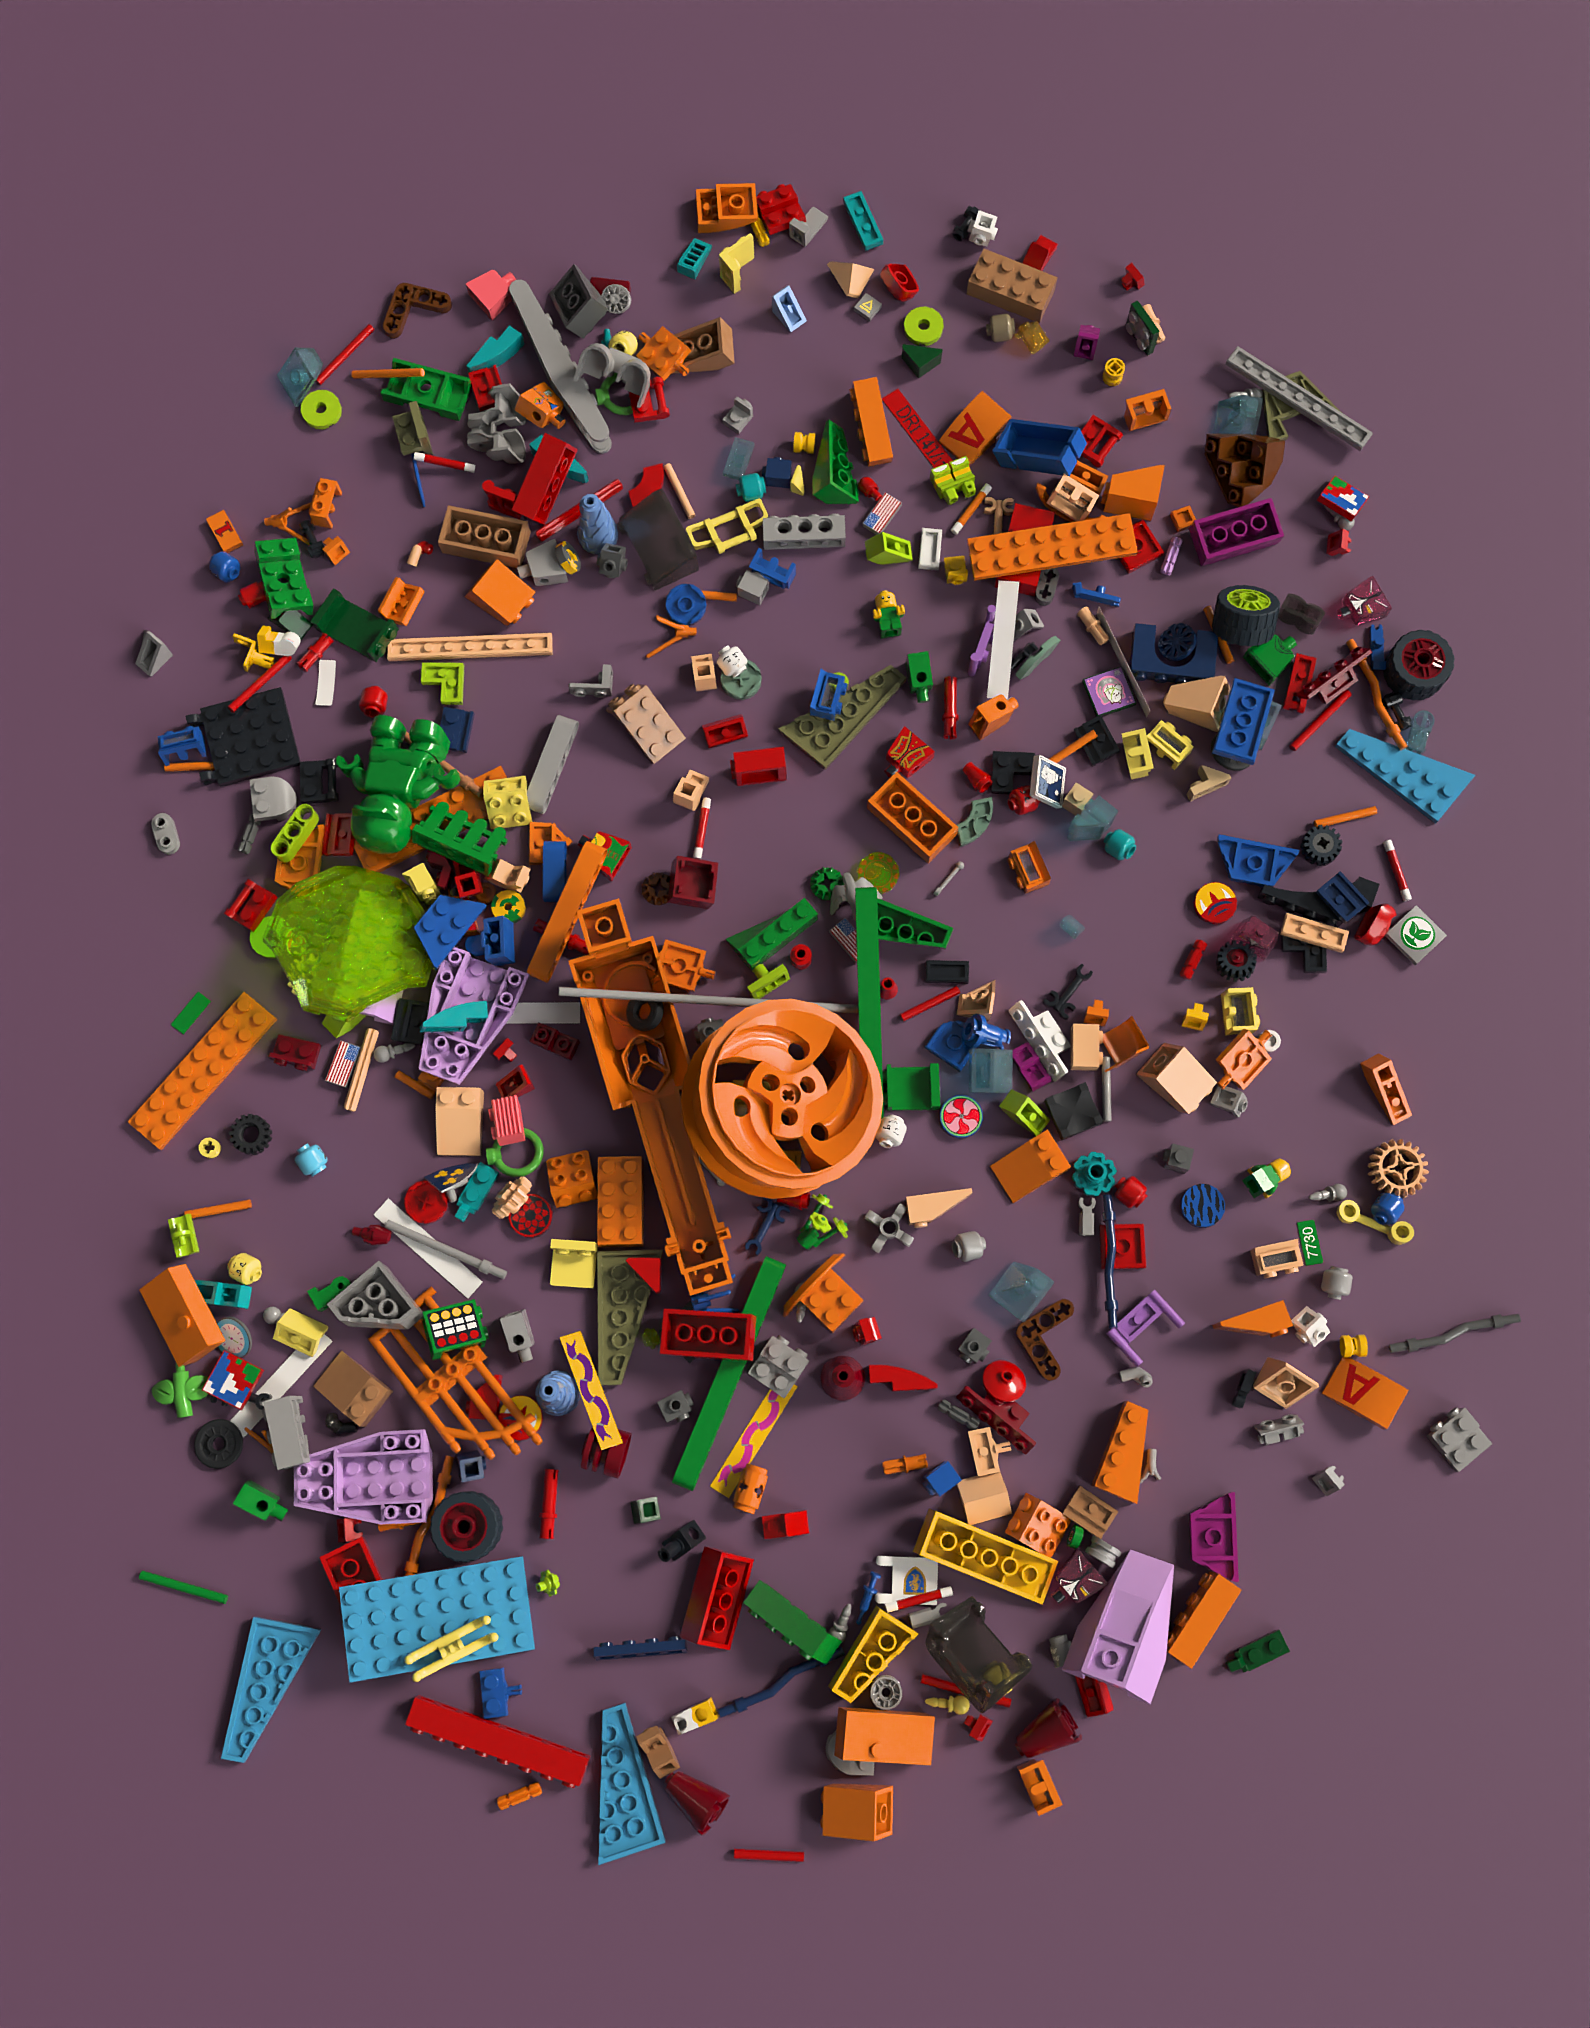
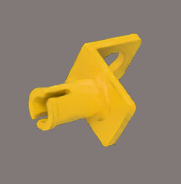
M235 633L233 634L235 643L250 648L243 664L244 671L248 672L253 664L266 669L273 665V657L257 652L258 646L256 641Z

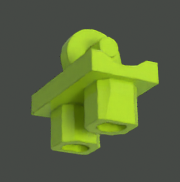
M191 1214L168 1219L176 1258L200 1252Z

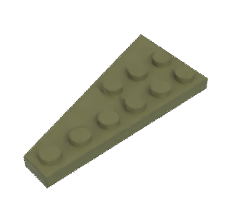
M889 665L870 676L866 681L852 686L850 690L846 691L845 696L841 695L840 702L843 703L840 715L836 714L834 721L812 716L809 712L804 716L797 717L788 725L778 728V732L826 770L905 683L907 677L892 665ZM833 698L821 705L831 708Z
M664 1250L597 1251L598 1378L601 1386L622 1385L652 1290L626 1260L628 1258H662Z

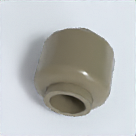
M1009 314L991 316L990 324H986L987 336H991L993 342L1011 340L1012 335L1015 334L1014 318H1010Z

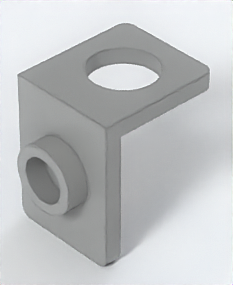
M1023 609L1016 614L1014 641L1032 628L1042 629L1044 627L1036 610Z

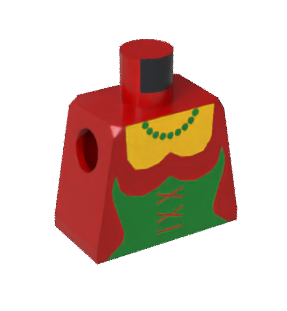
M601 831L596 833L594 839L582 835L578 842L579 847L583 848L585 842L589 841L607 849V855L599 873L608 880L613 881L632 849L631 843Z

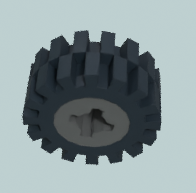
M1318 825L1317 828L1314 826L1306 833L1300 848H1303L1301 851L1302 855H1306L1304 857L1306 861L1310 859L1311 864L1316 862L1317 866L1322 864L1325 866L1335 860L1342 850V846H1340L1342 839L1339 840V833H1334L1336 829L1330 830L1328 825L1325 827Z

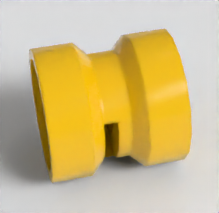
M1111 358L1106 362L1102 378L1108 386H1117L1122 381L1125 364L1122 360Z
M795 432L793 452L800 453L804 450L808 454H814L815 433H808L803 436L801 432Z
M1342 1335L1340 1337L1342 1357L1348 1358L1352 1355L1366 1357L1368 1353L1366 1336L1356 1335L1355 1337H1350L1349 1335Z

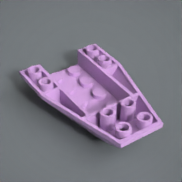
M454 947L441 964L433 982L427 1019L445 1009L479 1001H487L488 1018L484 1023H467V1027L463 1032H425L419 1070L460 1085L513 1015L529 974L511 967L505 970L472 958L470 953Z
M425 1429L378 1432L310 1454L309 1463L294 1467V1506L381 1525L427 1522L433 1500L432 1450Z
M1130 1550L1078 1625L1062 1671L1082 1679L1086 1675L1125 1690L1129 1697L1151 1705L1166 1662L1174 1565Z

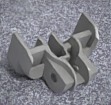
M599 343L591 344L584 349L580 356L573 381L579 380L584 373L600 379L602 376L612 377L616 372L618 373L616 382L623 379L622 382L626 384L624 389L640 396L637 403V408H640L645 401L650 387L651 373L646 363L615 348L610 347L608 349V347Z
M510 383L493 386L488 394L494 399L495 407L485 412L468 414L467 425L472 431L467 434V444L476 451L487 452L486 455L494 461L504 460L508 464L522 463L526 457V447L520 432L516 428L503 430L502 432L497 431V426L502 423L509 427L525 425L527 419L514 410L520 394Z

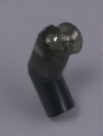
M331 1412L327 1414L325 1425L335 1434L342 1435L357 1432V1424L355 1422L342 1423L336 1413Z

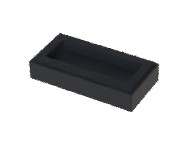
M926 960V983H969V961Z

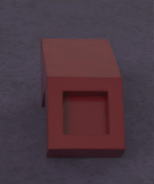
M428 849L426 860H428L427 862L430 867L442 870L438 872L436 877L437 887L441 892L448 893L455 873L446 857Z

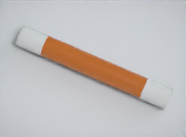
M986 483L951 528L953 534L957 535L990 492L992 487Z

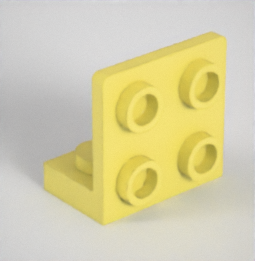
M751 233L741 237L731 247L724 248L719 254L720 277L734 294L741 290V267L754 259V238Z
M526 776L484 781L483 796L491 829L524 826L532 822L527 798Z
M551 1239L550 1248L553 1249L550 1285L594 1288L598 1251L597 1243Z

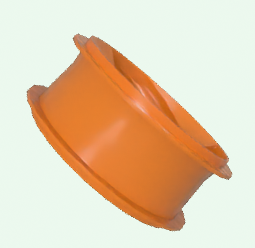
M795 999L767 1000L747 1007L710 1034L692 1056L684 1075L681 1094L684 1127L693 1149L705 1166L725 1184L748 1195L769 1199L797 1197L840 1178L856 1166L874 1141L881 1123L883 1105L880 1073L871 1051L857 1031L837 1014L817 1004ZM791 1044H798L802 1047L804 1051L802 1060H795L789 1054L788 1048ZM820 1054L825 1057L835 1071V1075L828 1087L818 1069L811 1065ZM730 1062L757 1064L747 1075L743 1087L730 1082L715 1083L717 1066ZM762 1081L769 1083V1091L763 1087ZM800 1083L806 1086V1092L801 1089ZM735 1099H741L747 1105L745 1116L739 1117L735 1115ZM781 1114L787 1116L789 1120L788 1125L782 1122ZM813 1125H819L824 1129V1141H819L812 1136L811 1128ZM798 1139L805 1158L811 1167V1172L802 1173L796 1164L786 1156L776 1140L790 1141Z

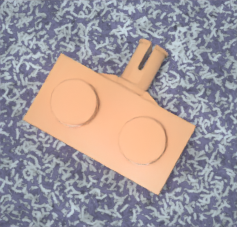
M990 1427L968 1431L978 1477L1000 1472L998 1453L1011 1451L1010 1442L996 1444L992 1438Z

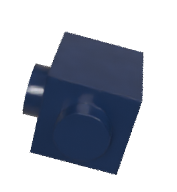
M780 457L767 458V466L762 468V477L765 478L766 486L790 488L792 460H784Z
M478 1450L455 1454L458 1477L461 1482L484 1478L486 1460Z

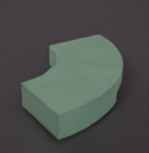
M1056 636L1048 639L1040 646V649L1034 656L1031 655L1016 672V676L1020 680L1029 676L1052 653L1061 640Z
M992 797L971 801L969 817L964 822L957 824L959 827L957 836L960 847L974 842L987 829L993 813Z

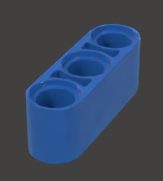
M544 841L543 901L558 902L567 883L566 841Z

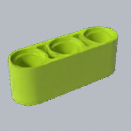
M308 804L299 805L272 842L271 851L279 861L283 863L291 861L318 824L319 816L313 807ZM306 813H311L308 819H303ZM294 830H299L298 835L291 837V833ZM287 847L285 853L279 854L281 848Z

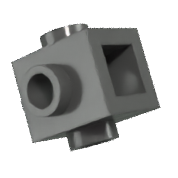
M606 543L597 557L599 573L605 574L608 578H616L623 571H626L628 559H625L626 547Z

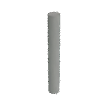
M1103 1057L1102 1064L1103 1122L1112 1121L1110 1071L1104 1072L1110 1068V1057Z

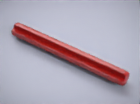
M615 479L595 492L594 495H597L599 500L604 502L621 491L623 485L618 479ZM580 503L536 530L537 538L540 541H544L578 519L580 516Z

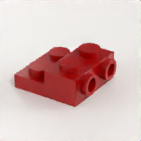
M780 184L775 190L769 192L761 191L756 196L757 211L769 235L789 229V223L793 218L806 222V216L798 203V196L791 184Z

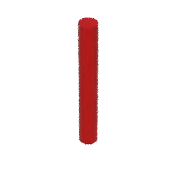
M955 986L901 1013L900 1017L904 1022L960 994V990Z
M734 1849V1859L804 1862V1852Z

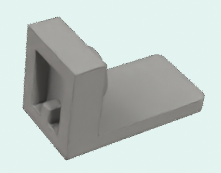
M812 207L805 215L806 222L793 218L789 223L790 237L804 247L808 245L828 220V216L815 207Z
M603 664V671L599 672V684L569 683L570 694L576 697L594 695L595 697L604 698L606 695L612 696V666Z

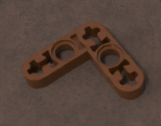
M409 283L399 284L394 291L383 323L385 334L391 339L401 336L411 306L437 313H448L452 308L450 296L445 292ZM405 291H408V293H406L403 298L401 293H405ZM421 295L429 296V299L425 302L418 300ZM397 307L404 308L401 314H395L394 310ZM394 320H396V328H393L392 331H390L389 328H392L394 326Z
M1067 1299L1055 1302L1021 1323L1016 1329L1018 1340L1041 1377L1047 1381L1057 1379L1061 1369L1041 1335L1073 1315L1074 1305ZM1059 1304L1068 1305V1315L1061 1313L1056 1316L1060 1319L1056 1322L1055 1316L1049 1310L1053 1308V1312H1056L1060 1309ZM1043 1314L1051 1318V1324L1048 1327H1043L1039 1323V1318ZM1034 1320L1036 1327L1039 1330H1041V1332L1037 1333V1330L1035 1329L1030 1333V1338H1028L1027 1336L1022 1337V1327L1025 1326L1026 1329L1030 1328L1031 1326H1033L1031 1321ZM1035 1345H1040L1044 1348V1355L1041 1358H1036L1032 1354V1349ZM1047 1356L1051 1359L1046 1361L1048 1365L1056 1368L1053 1377L1050 1374H1045L1047 1368L1044 1363L1041 1366L1038 1364V1362L1045 1360Z

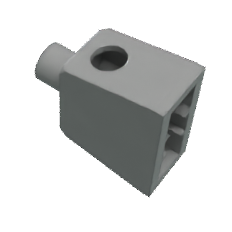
M555 539L525 553L529 564L517 567L520 579L533 576L535 586L568 582L566 571L560 565L555 553L557 545Z
M526 1309L503 1315L500 1321L510 1352L517 1351L520 1363L532 1360L530 1347L534 1345V1338ZM516 1335L523 1336L524 1341L519 1342L516 1339Z

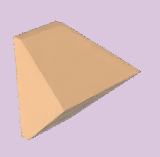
M829 262L827 264L846 296L858 298L874 271L872 268L854 263Z
M996 980L966 994H960L957 1015L971 1018L974 1014H980L989 1021L993 1010Z

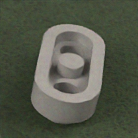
M166 813L157 814L151 823L157 847L164 854H174L180 847L175 822ZM165 820L164 825L159 826L160 821ZM170 839V843L168 845H164V842Z

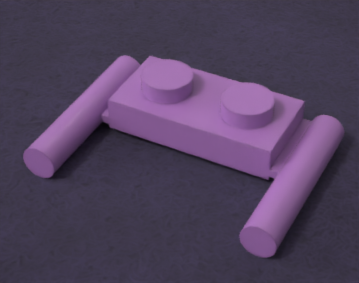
M994 605L988 606L985 627L976 652L971 654L968 668L969 676H974L977 668L980 669L981 663H986L989 651L986 649L988 644L992 645L993 621L996 612Z
M1155 1289L1117 1323L1118 1328L1110 1329L1106 1333L1136 1367L1143 1361L1128 1344L1164 1312L1178 1329L1185 1324Z

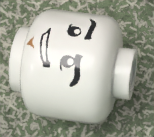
M726 646L718 652L720 656L717 659V664L726 676H733L734 678L747 669L745 666L747 659L738 647L730 648Z
M888 1115L881 1119L875 1136L880 1141L879 1144L881 1146L892 1148L902 1143L907 1130L904 1120L896 1115Z

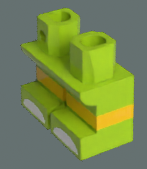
M967 456L951 461L949 465L946 463L931 469L930 480L939 498H944L948 505L958 501L957 492L963 491L966 498L975 495V475L971 472Z

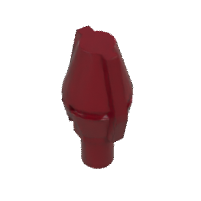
M370 1225L364 1228L353 1227L352 1235L361 1237L365 1243L370 1245L387 1244L392 1234L390 1230L380 1225Z

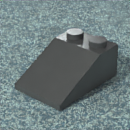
M575 264L572 265L549 293L565 327L583 339L593 330V327L605 316L608 310L603 297Z

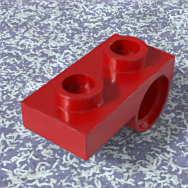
M875 1317L864 1318L854 1324L855 1328L852 1329L855 1341H859L861 1346L882 1339Z

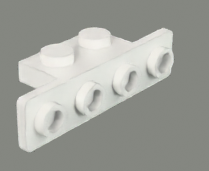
M1022 1000L1018 1001L1009 1009V1013L1055 1082L1068 1073L1058 1054L1066 1051L1071 1045L1049 1011L1033 1017Z

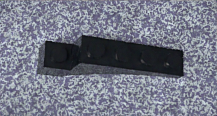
M1359 876L1352 884L1369 901V904L1360 911V913H1363L1372 907L1380 884ZM1264 885L1259 892L1258 898L1262 899V902L1268 905L1281 906L1286 912H1297L1306 919L1318 920L1323 922V924L1337 928L1343 923L1315 892H1295Z

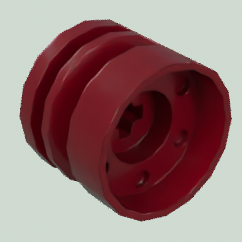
M592 1426L584 1441L581 1453V1468L587 1470L591 1461H593L592 1472H596L602 1463L604 1464V1475L619 1479L628 1454L632 1433L618 1429L623 1443L601 1450Z

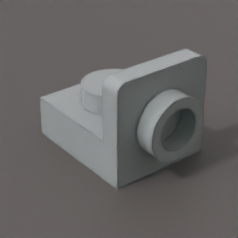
M736 396L734 406L722 420L723 424L737 434H740L753 417L751 403L746 399H740Z
M1217 1086L1210 1104L1232 1112L1235 1117L1239 1118L1241 1113L1246 1110L1248 1101L1242 1091L1227 1086L1221 1089Z

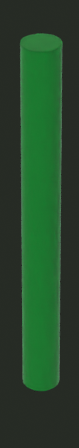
M143 1570L139 1575L140 1580L226 1604L228 1600V1595Z

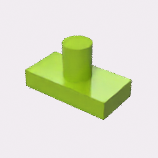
M759 964L753 969V973L758 980L747 986L752 999H761L790 980L788 970L781 964L769 972L763 964Z

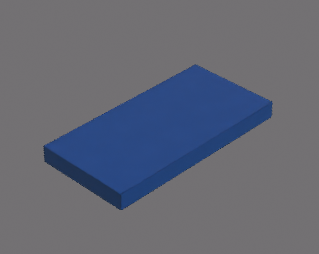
M1234 678L1212 751L1213 754L1250 765L1255 763L1274 696V689Z

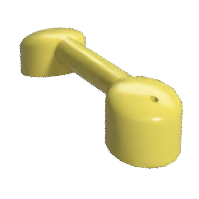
M1345 1200L1337 1208V1216L1343 1223L1350 1224L1356 1221L1387 1234L1388 1239L1396 1245H1403L1414 1236V1229L1409 1223L1400 1221L1392 1226L1379 1224L1374 1219L1360 1214V1209L1354 1201Z

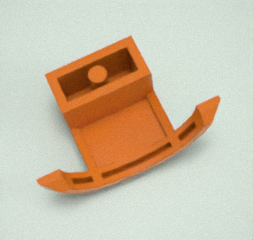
M1078 460L1069 476L1100 495L1108 479V475ZM1037 483L1036 491L1043 504L1059 517L1070 522H1076L1047 504L1046 502L1049 498L1046 492L1047 487ZM1061 487V489H1063L1064 491L1068 492L1069 494L1072 493V492L1068 491L1067 489H1065L1064 487ZM1079 497L1080 501L1084 502L1085 504L1088 503ZM1089 513L1084 520H1090V519H1096V518H1103V517H1106V516H1104V515L1101 514V516H1099V517L1088 518L1089 515H1090V513Z
M844 1253L833 1254L804 1282L785 1303L784 1317L801 1301L833 1334L863 1303V1299L831 1269L843 1259Z

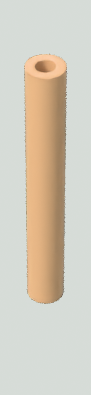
M671 464L664 465L663 468L688 519L694 518L695 513Z

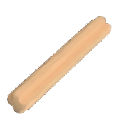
M368 1028L364 1036L344 1103V1109L348 1111H356L379 1034L375 1029Z

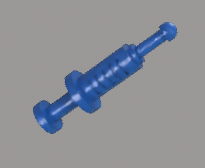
M873 1571L870 1572L872 1578L869 1586L864 1585L863 1587L865 1592L859 1606L860 1614L858 1620H856L858 1625L862 1623L861 1620L864 1612L868 1611L873 1594L878 1592L874 1586L877 1578L880 1579L881 1575Z

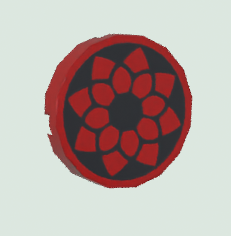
M526 1194L528 1196L527 1201L515 1214L510 1212L509 1222L517 1234L535 1238L543 1235L549 1229L553 1212L550 1204L543 1197L536 1194Z

